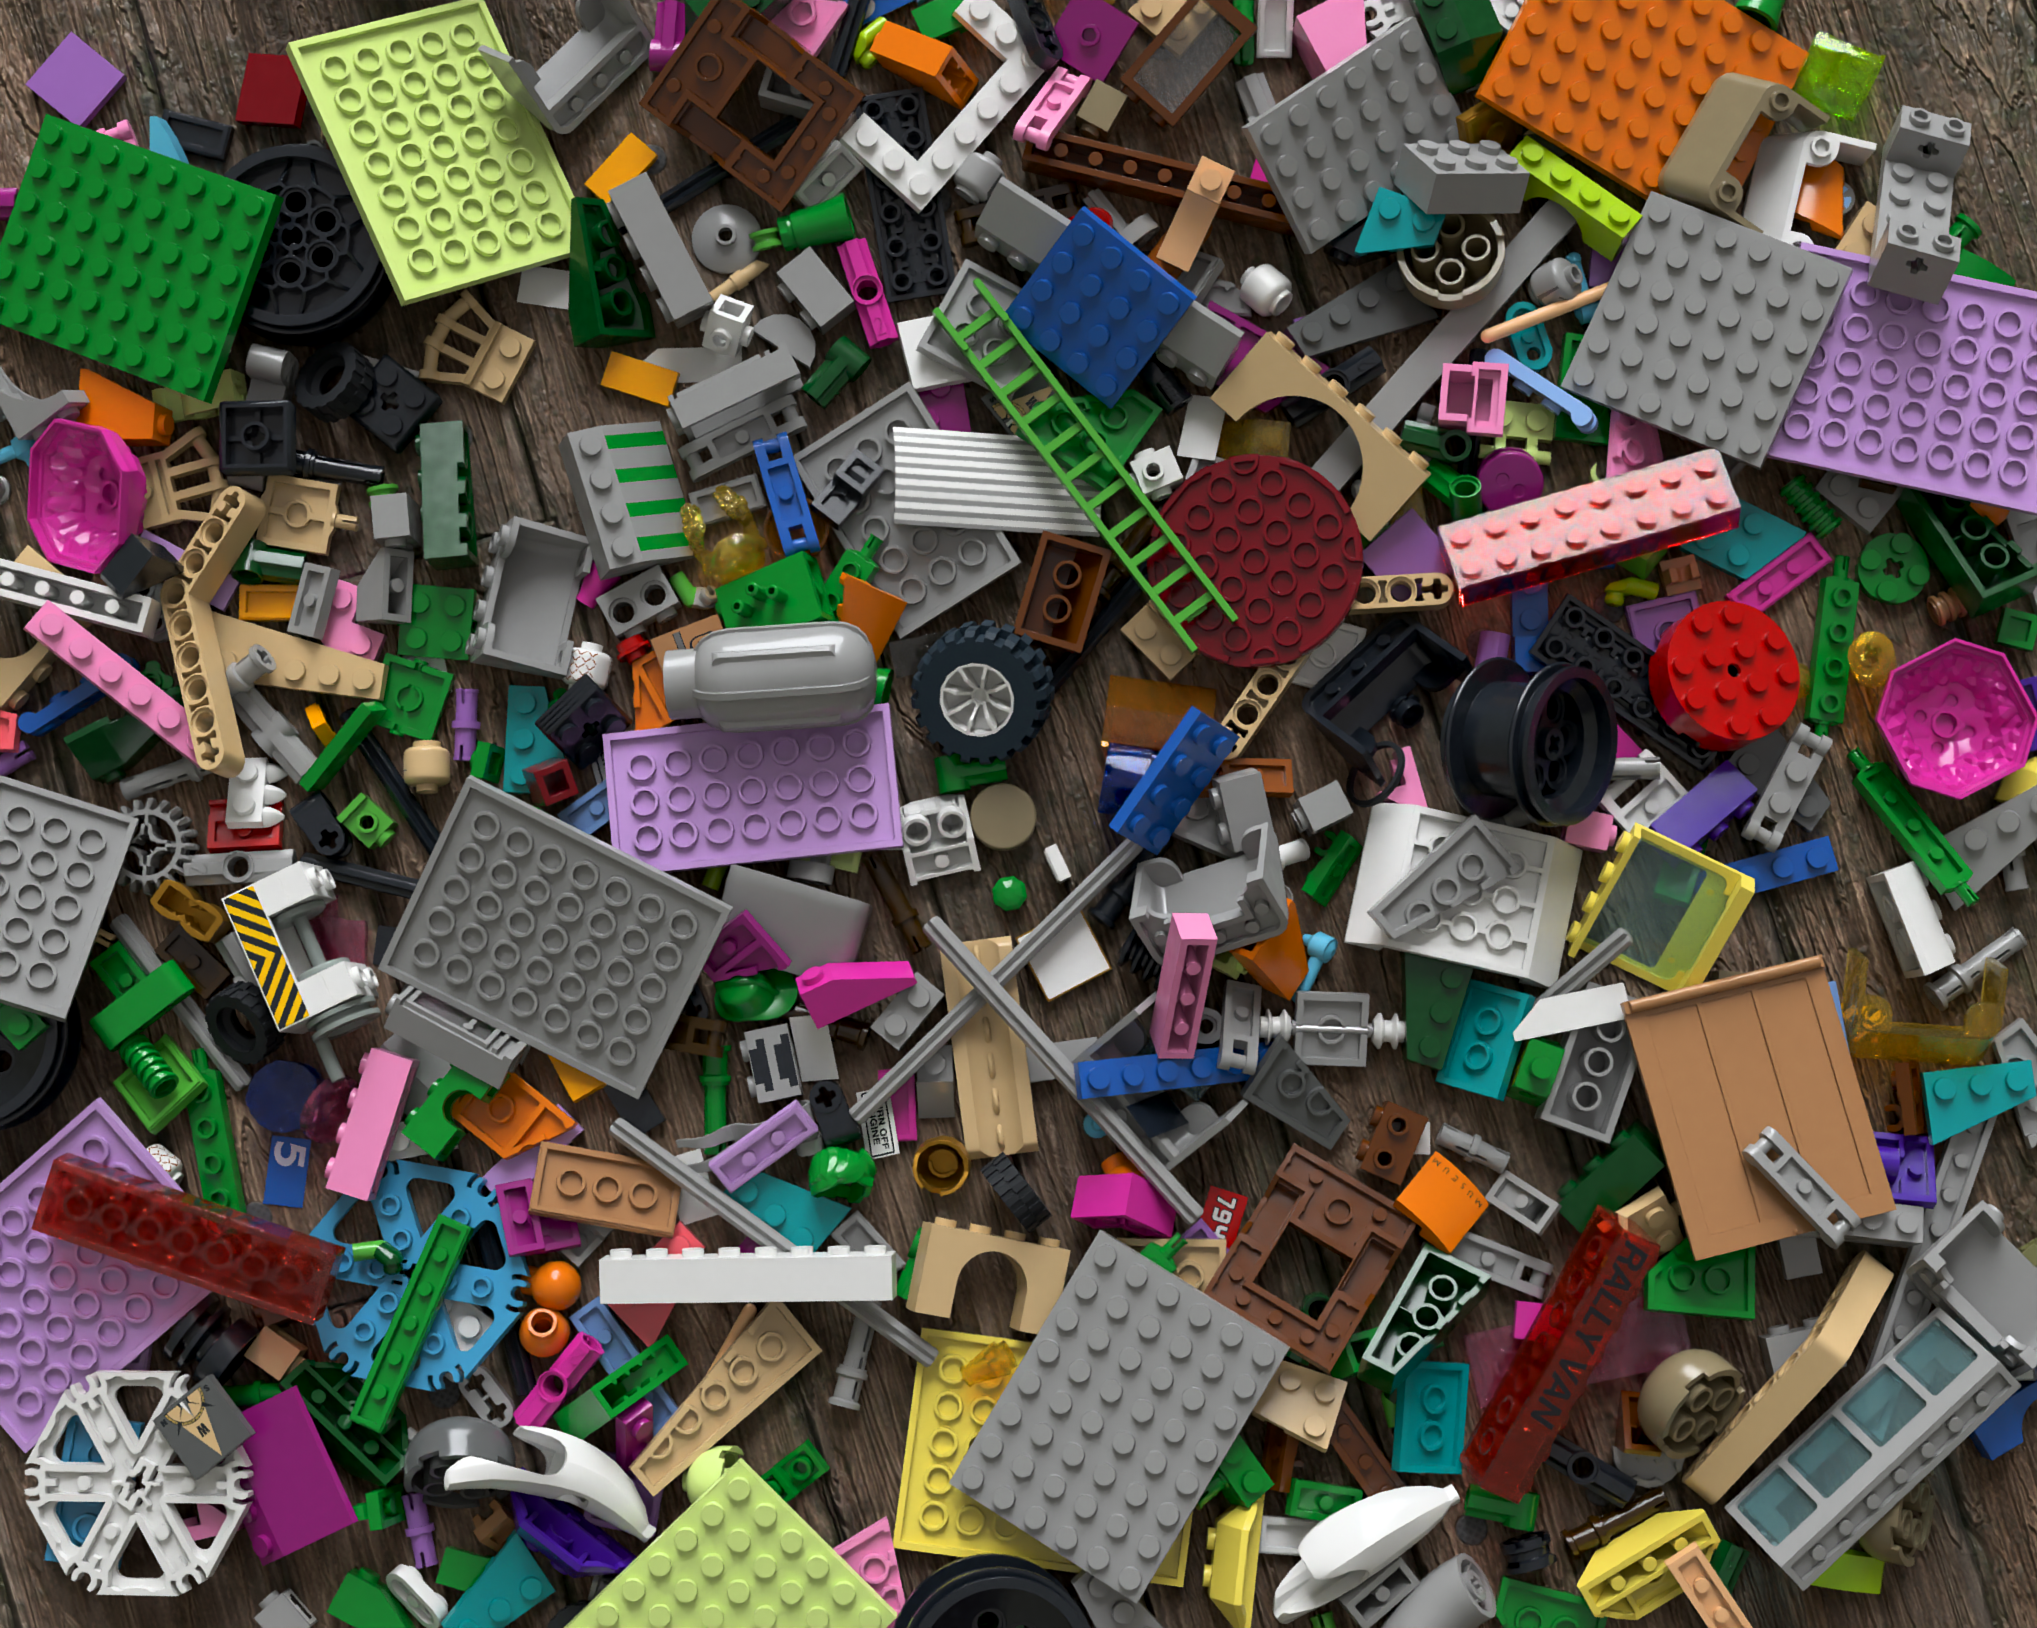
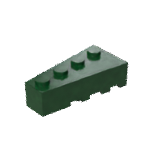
M1904 488L1896 504L1972 619L2035 590L2037 586V563H2030L2021 554L2022 549L2013 540L2008 542L1994 529L1996 524L1986 515L1984 517L1980 516L1969 506L1970 501Z

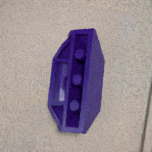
M510 1491L516 1533L522 1537L523 1543L529 1549L535 1552L540 1551L549 1558L551 1565L558 1572L564 1575L569 1574L573 1578L619 1574L637 1558L600 1527L586 1520L584 1515L568 1502Z

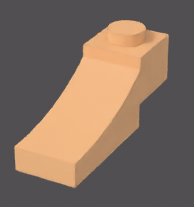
M1204 156L1201 157L1156 258L1185 272H1189L1235 174L1234 170Z

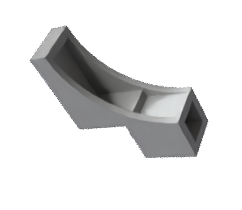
M0 367V422L7 419L18 440H35L36 442L54 419L62 418L73 421L80 416L79 411L91 403L84 390H61L45 399L35 398L19 389L8 378L2 367Z

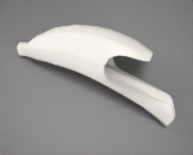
M519 1426L513 1432L515 1437L541 1450L546 1460V1472L544 1475L472 1456L458 1460L445 1472L444 1488L446 1491L491 1488L521 1492L576 1505L637 1537L643 1543L647 1542L656 1532V1528L648 1522L645 1505L633 1481L622 1468L597 1447L561 1431L545 1427Z
M1452 1484L1444 1488L1432 1486L1396 1488L1355 1502L1322 1520L1306 1534L1300 1543L1297 1551L1302 1559L1289 1571L1275 1591L1272 1609L1275 1618L1282 1624H1288L1354 1589L1397 1559L1427 1535L1444 1518L1451 1506L1459 1503L1460 1497Z

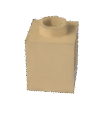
M273 1324L264 1326L244 1356L275 1379L281 1381L305 1360L303 1355L308 1348Z

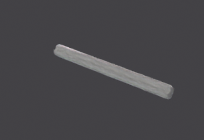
M121 914L111 921V930L146 975H149L164 964V961L154 951V948L127 914ZM189 995L173 1008L174 1012L200 1046L204 1048V1051L234 1090L241 1091L250 1085L253 1077L241 1062L232 1060L229 1055H225L222 1049L215 1044L212 1035L209 1034L207 1029L208 1025L205 1022V1015Z

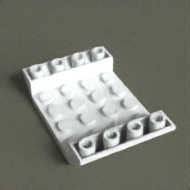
M1379 803L1372 806L1344 943L1374 950H1380L1385 947L1520 978L1519 983L1548 989L1558 980L1583 850L1557 837L1481 820L1521 866L1522 870L1505 877L1484 891L1472 895L1453 908L1441 912L1431 920L1400 937L1389 939L1368 915L1367 911L1468 817L1414 804Z

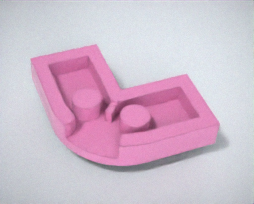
M338 579L325 633L321 641L327 647L377 662L387 636L355 623L357 586Z

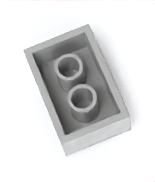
M1419 140L1418 143H1403L1393 184L1426 214L1520 213L1530 173L1518 163L1516 158L1509 156L1502 150L1501 145L1495 141L1481 140L1480 144H1468L1460 140H1450L1449 144H1437L1430 140Z

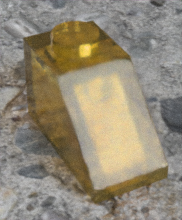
M1264 419L1223 422L1216 456L1226 460L1229 457L1244 454L1288 458L1291 422Z

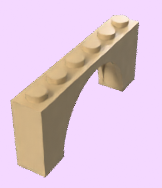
M1272 331L1266 332L1213 393L1210 399L1236 422L1242 420L1250 411L1265 401L1283 396H1303L1316 399L1336 410L1351 426L1362 453L1363 472L1361 485L1350 509L1357 522L1359 532L1369 541L1373 540L1429 478L1431 473L1426 469L1429 463L1415 451H1412L1411 454L1407 453L1399 445L1402 439L1390 428L1386 427L1384 430L1379 428L1373 422L1375 415L1361 403L1357 406L1351 403L1346 398L1349 392L1334 379L1328 382L1319 374L1322 368L1307 355L1302 359L1292 350L1295 344L1280 331L1276 335Z

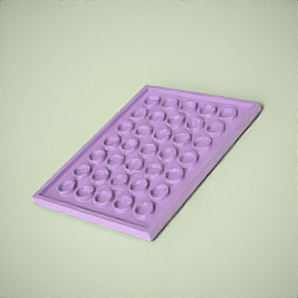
M1801 242L1799 248L1853 268V274L1767 458L2037 516V292L1953 274L1939 304L1936 305L1867 286L1870 256Z
M101 1097L92 1102L0 1183V1425L24 1453H27L36 1445L66 1389L80 1382L83 1389L88 1392L90 1386L85 1378L87 1375L99 1370H123L244 1264L240 1255L198 1207L193 1204L191 1199ZM77 1157H78V1158H81V1159L90 1161V1162H92V1163H94V1164H96V1165H95V1166L89 1165V1166L86 1168V1167L81 1166V1165H83V1164L80 1163V1162L87 1163V1164H89V1162H86V1161H83V1160H78V1161H80V1162H77V1161L68 1162V1161H66V1160L72 1159V1158H77ZM89 1168H110L116 1170L113 1176L107 1175L108 1173ZM123 1175H131V1176H133V1177L124 1178V1179H125V1180H128V1181H131V1182H133V1183H130V1182H127V1181H124V1180H121V1179H118V1178H115V1177H119V1176H123ZM144 1182L154 1183V1184L145 1185V1187L154 1189V1191H153V1190H150V1189H147V1188H144V1187H141V1186H138V1185H135V1184H140V1183H144ZM166 1187L169 1188L171 1192H180L183 1194L165 1195L162 1193L166 1192L164 1188Z

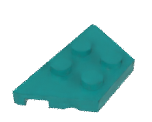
M1709 483L1706 492L1679 532V550L1688 555L1694 554L1696 559L1743 582L1803 538L1806 531Z

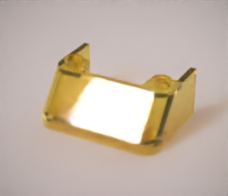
M1848 948L1842 1015L1849 1052L1852 1057L1956 1065H1973L1983 1059L2002 1028L2009 971L2007 967L1993 957H1986L1981 1002L1972 1005L1967 1010L1963 1026L1892 1022L1893 1012L1888 1001L1878 995L1865 994L1869 959L1856 948Z

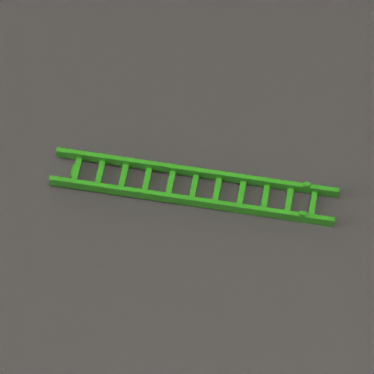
M979 277L973 280V286L990 307L987 312L960 332L955 330L939 307L932 311L933 316L1192 655L1198 650V647L1180 625L1185 620L1188 623L1207 610L1205 605L1212 600L1231 624L1238 621V616L1009 318V315L1002 309ZM995 318H998L1012 337L979 361L965 340ZM1019 345L1033 366L1000 389L986 369ZM1038 374H1041L1055 394L1022 417L1007 397ZM1062 402L1077 423L1044 446L1029 425ZM1084 431L1098 450L1065 474L1051 454ZM1105 458L1119 476V479L1087 502L1072 482ZM1124 487H1127L1141 507L1108 530L1093 510ZM1148 515L1163 535L1130 559L1115 538ZM1170 543L1185 564L1152 588L1137 567ZM1192 572L1206 590V593L1173 616L1159 595Z

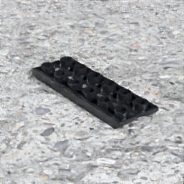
M923 86L867 95L856 109L857 120L865 113L917 161L932 145ZM865 166L888 304L947 294L955 279L941 191L939 190L918 214Z
M1567 593L1528 652L1530 656L1544 666L1555 662H1569L1578 667H1585L1594 671L1609 690L1616 716L1692 768L1705 773L1718 751L1699 747L1700 742L1692 739L1684 732L1678 735L1659 713L1650 691L1648 673L1650 657L1655 652L1573 595Z

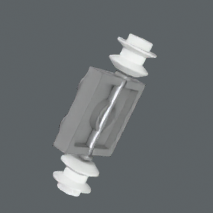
M1296 991L1294 1020H1291L1285 1009L1282 1010L1279 1017L1272 1016L1270 1010L1266 1009L1265 1016H1260L1259 1038H1264L1265 1045H1268L1272 1038L1277 1037L1278 1033L1287 1042L1291 1035H1294L1293 1050L1305 1065L1366 1067L1367 1038H1371L1377 1049L1381 1048L1383 1042H1390L1392 1048L1396 1050L1398 1042H1404L1405 1023L1404 1021H1399L1397 1013H1394L1391 1020H1384L1382 1014L1378 1013L1372 1020V1024L1368 1023L1370 999L1368 993Z

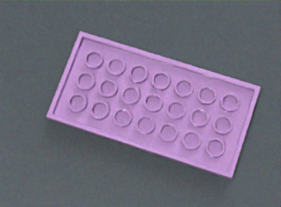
M889 703L874 704L867 717L857 723L845 726L734 733L723 732L709 726L707 723L602 734L612 846L665 873L731 866V864L746 865L904 848Z

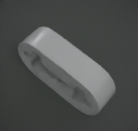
M480 1365L473 1375L478 1376L482 1374L485 1380L482 1381L481 1385L487 1394L484 1396L478 1388L470 1390L468 1384L471 1382V1378L465 1379L463 1377V1382L459 1383V1389L481 1419L502 1428L514 1419L512 1414L516 1410L515 1404L492 1372ZM489 1397L496 1405L502 1403L506 1405L507 1409L503 1412L506 1417L504 1420L500 1417L491 1418L490 1413L493 1411V1407L487 1400Z

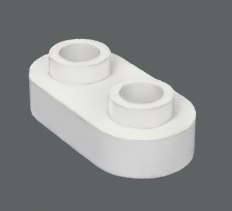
M403 1564L395 1567L386 1576V1583L390 1591L424 1627L439 1628L441 1622L449 1613L448 1604L444 1597L434 1592L423 1581L421 1573L415 1567Z

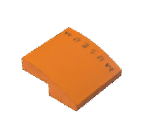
M1435 1151L1398 1196L1393 1207L1422 1227L1419 1233L1420 1236L1439 1250L1450 1255L1490 1204L1477 1187L1457 1167Z

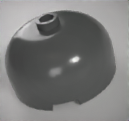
M454 1416L434 1421L422 1428L413 1437L406 1450L404 1460L405 1490L408 1493L412 1491L423 1494V1503L442 1508L464 1509L480 1507L478 1499L495 1495L499 1499H503L510 1491L491 1488L460 1489V1494L453 1492V1490L446 1491L444 1488V1477L447 1469L458 1460L469 1456L516 1468V1456L513 1445L508 1436L499 1427L480 1418Z

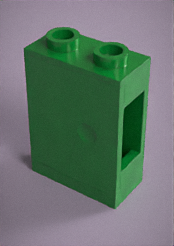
M804 551L795 553L715 589L718 599L715 604L716 610L721 620L724 621L726 628L836 621L817 558Z

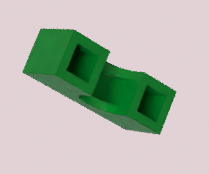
M450 1064L452 1068L443 1079L438 1078L430 1086L427 1092L429 1097L420 1108H414L409 1113L404 1122L406 1127L401 1132L430 1156L441 1162H445L466 1134L452 1119V1107L456 1100L464 1095L473 1094L481 1101L489 1104L500 1091V1089L487 1084ZM509 1073L507 1074L502 1084V1087L510 1078L511 1075Z

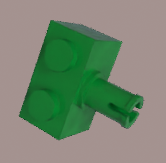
M1239 1434L1195 1506L1198 1510H1201L1220 1491H1222L1230 1504L1248 1508L1275 1485Z

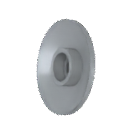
M730 204L718 205L704 212L697 220L692 232V247L698 260L707 269L719 274H733L757 259L760 252L752 251L755 242L749 239V234L761 229L756 218L746 209ZM723 231H730L732 233V238L729 241H722L719 238Z

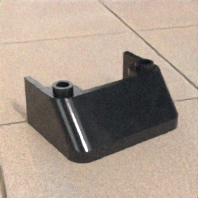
M1398 613L1386 618L1314 685L1303 697L1302 707L1311 722L1349 764L1377 785L1383 787L1386 781L1372 758L1377 751V742L1368 731L1391 710L1392 704L1397 698L1406 696L1417 685L1428 692H1439L1447 688L1455 679L1460 682L1464 681L1473 670V666L1467 655L1409 615Z

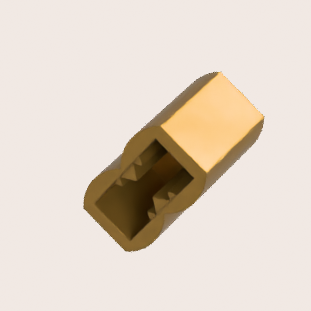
M165 879L150 899L152 906L157 912L168 919L179 921L188 934L202 941L217 943L232 926L230 918L224 909L215 904L204 902L202 896L194 888L184 883Z

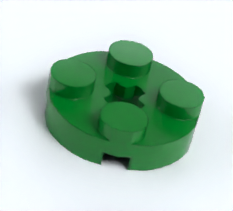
M1886 533L1873 538L1862 547L1857 559V565H1855V578L1857 583H1860L1859 588L1868 598L1881 603H1887L1886 605H1899L1911 600L1922 591L1925 583L1930 578L1929 562L1925 551L1918 542L1906 533ZM1886 560L1899 564L1898 578H1895L1892 574L1886 576L1883 571L1887 567Z

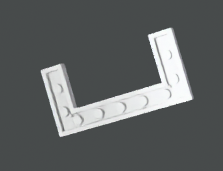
M964 0L953 12L952 16L1004 64L918 161L865 113L860 116L839 141L918 214L959 169L966 157L975 151L1045 71L1030 59L1015 20L993 0Z

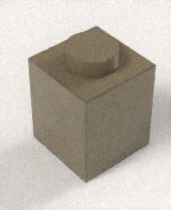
M1096 79L1076 115V126L1079 127L1080 133L1091 140L1097 141L1100 138L1107 142L1127 107L1128 95Z

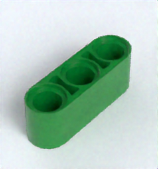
M169 960L99 1012L89 1021V1024L108 1050L114 1052L120 1049L127 1039L142 1033L186 999L196 988L175 960Z

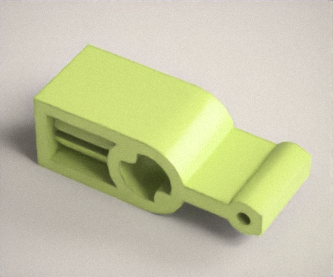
M233 369L223 370L212 404L167 387L151 391L154 402L173 411L174 423L219 416L220 402L246 401L247 398L245 375Z

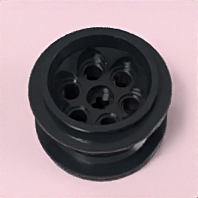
M1493 657L1478 664L1454 691L1447 705L1441 728L1440 752L1443 770L1461 806L1471 815L1476 814L1479 819L1493 820L1508 814L1519 804L1530 820L1544 827L1570 826L1586 819L1597 808L1606 793L1615 766L1618 729L1613 700L1605 683L1594 671L1585 667H1578L1569 662L1549 664L1537 672L1532 679L1521 665L1506 657Z

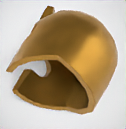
M940 1135L927 1139L914 1154L912 1169L915 1181L921 1189L924 1187L931 1193H938L940 1196L952 1194L961 1188L969 1177L971 1169L970 1155L964 1145L953 1137Z

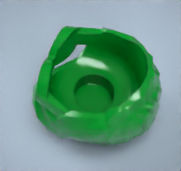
M833 1146L817 1152L813 1156L808 1170L811 1196L814 1198L822 1196L828 1198L840 1197L847 1199L849 1203L855 1204L860 1203L864 1197H869L874 1177L877 1173V1167L869 1152L864 1148L856 1152L847 1148Z

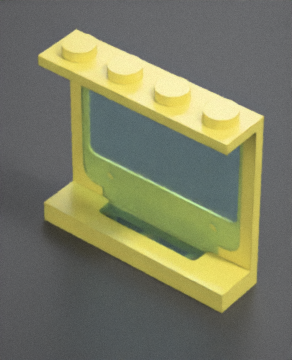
M1635 822L1630 833L1623 831L1615 847V851L1619 853L1614 862L1607 861L1598 878V881L1602 882L1596 893L1590 891L1582 906V911L1585 912L1580 922L1574 920L1565 938V940L1569 941L1568 955L1575 958L1579 949L1590 953L1618 928L1622 927L1631 935L1633 942L1611 964L1667 991L1701 984L1755 893V879Z

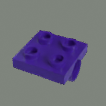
M1873 1131L1895 1204L1933 1209L1937 1203L1934 1145H1929L1928 1136H1904V1134Z

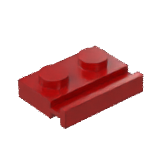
M227 799L209 800L210 815H208L207 849L210 853H229L236 850L244 852L282 850L283 820L267 828L228 829L225 823ZM281 800L266 807H272L282 813L284 801Z

